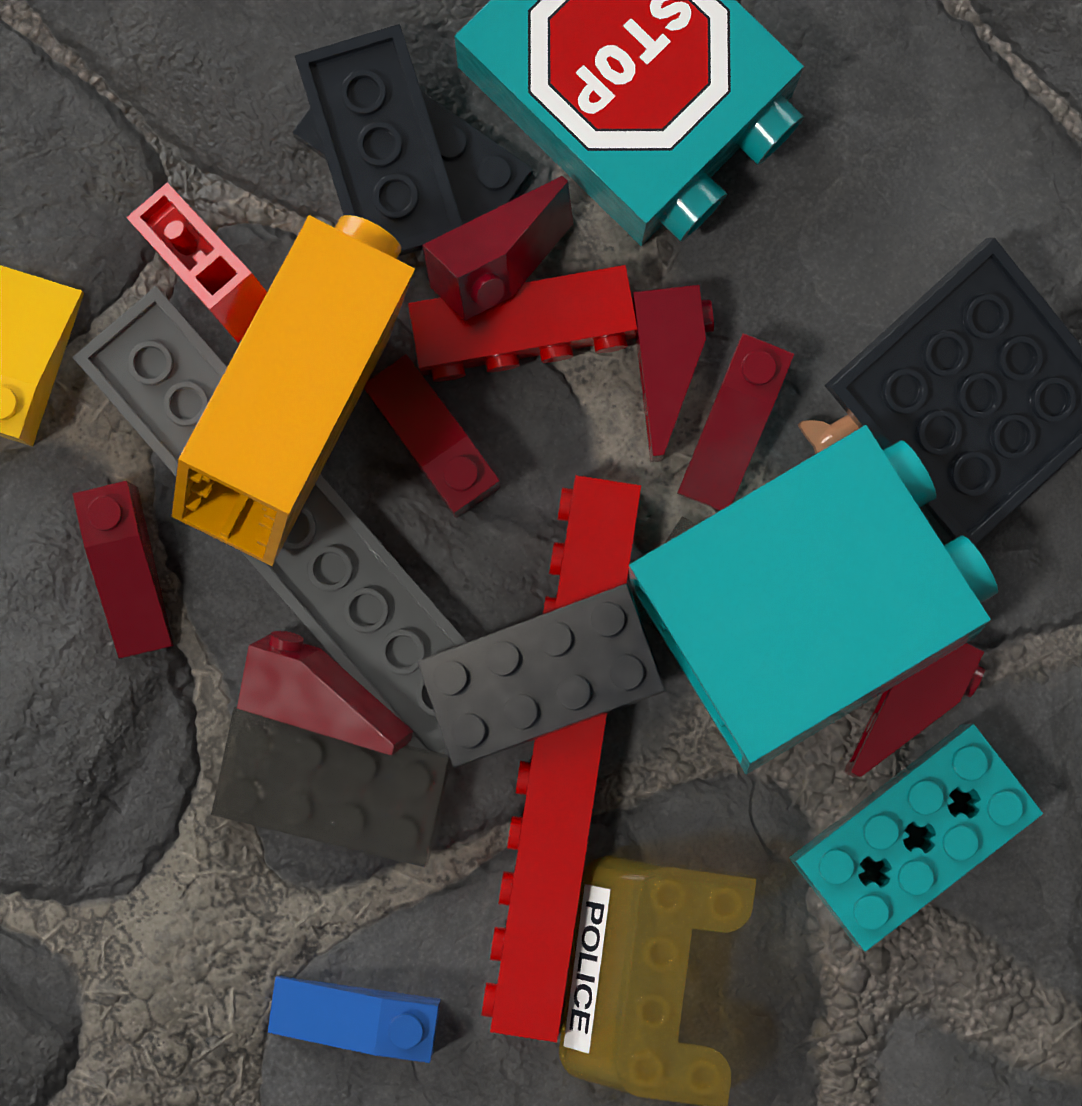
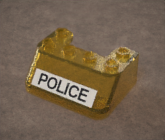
M613 855L597 857L585 867L575 921L559 1042L560 1061L570 1075L643 1098L702 1106H728L731 1070L725 1057L719 1051L709 1046L678 1042L692 929L726 933L741 928L748 921L752 913L756 878L746 873Z

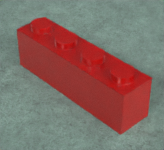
M626 265L525 282L511 298L466 321L441 297L408 303L419 369L422 376L432 374L434 382L462 378L466 376L465 368L486 365L487 372L511 370L520 366L519 359L539 355L542 363L558 362L572 358L574 356L573 349L594 346L595 353L622 350L628 347L626 340L636 338L638 330Z

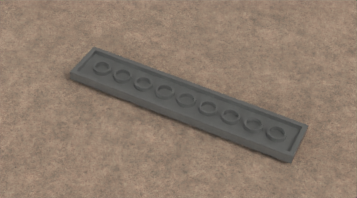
M155 286L72 358L176 476L178 459L227 367ZM320 474L273 566L244 552L242 553L337 663L413 731L411 742L408 743L409 746L429 769L435 772L450 759L417 661L467 643V641Z

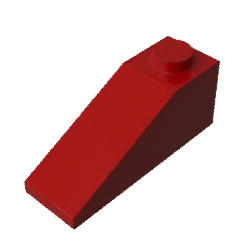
M167 182L126 218L239 343L249 328L267 291L253 273Z

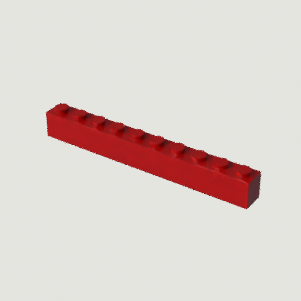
M575 475L573 489L562 487L557 520L568 521L565 543L554 542L549 574L558 575L560 579L557 598L545 597L543 614L627 584L641 485ZM607 713L535 739L532 761L520 760L515 793L526 795L523 817L512 816L507 844V849L518 850L515 872L503 871L498 903L509 906L506 928L495 927L490 960L501 962L498 983L486 982L481 1016L492 1018L490 1029L492 1033L557 1042Z

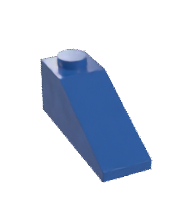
M276 976L267 1033L375 1056L430 1063L434 1052L441 999Z

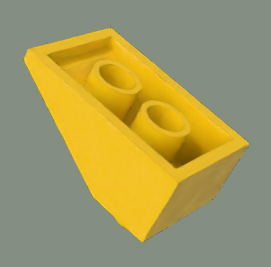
M0 265V436L33 447L84 292Z

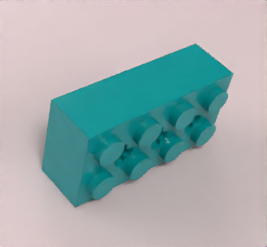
M961 724L790 856L789 859L853 943L866 952L1043 815V812L975 724ZM953 790L968 794L969 801L966 802L968 808L965 813L955 811L950 813L948 805L954 801L949 797V794ZM909 824L924 827L926 834L922 836L925 841L920 848L912 845L906 847L903 842L904 839L909 837L904 831ZM865 858L875 862L881 861L882 868L878 870L881 876L876 882L868 879L861 881L859 878V874L865 871L860 866V863Z

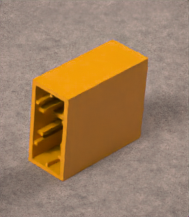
M308 215L178 459L172 509L173 518L273 566L389 341L414 274L415 268L397 260L401 252V245L388 231L369 220L357 216H341L334 228Z

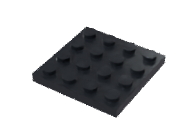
M986 238L824 385L859 428L867 425L882 450L887 449L900 440L905 441L913 449L926 468L936 490V498L924 506L953 540L964 535L974 546L1082 447V346L996 238Z

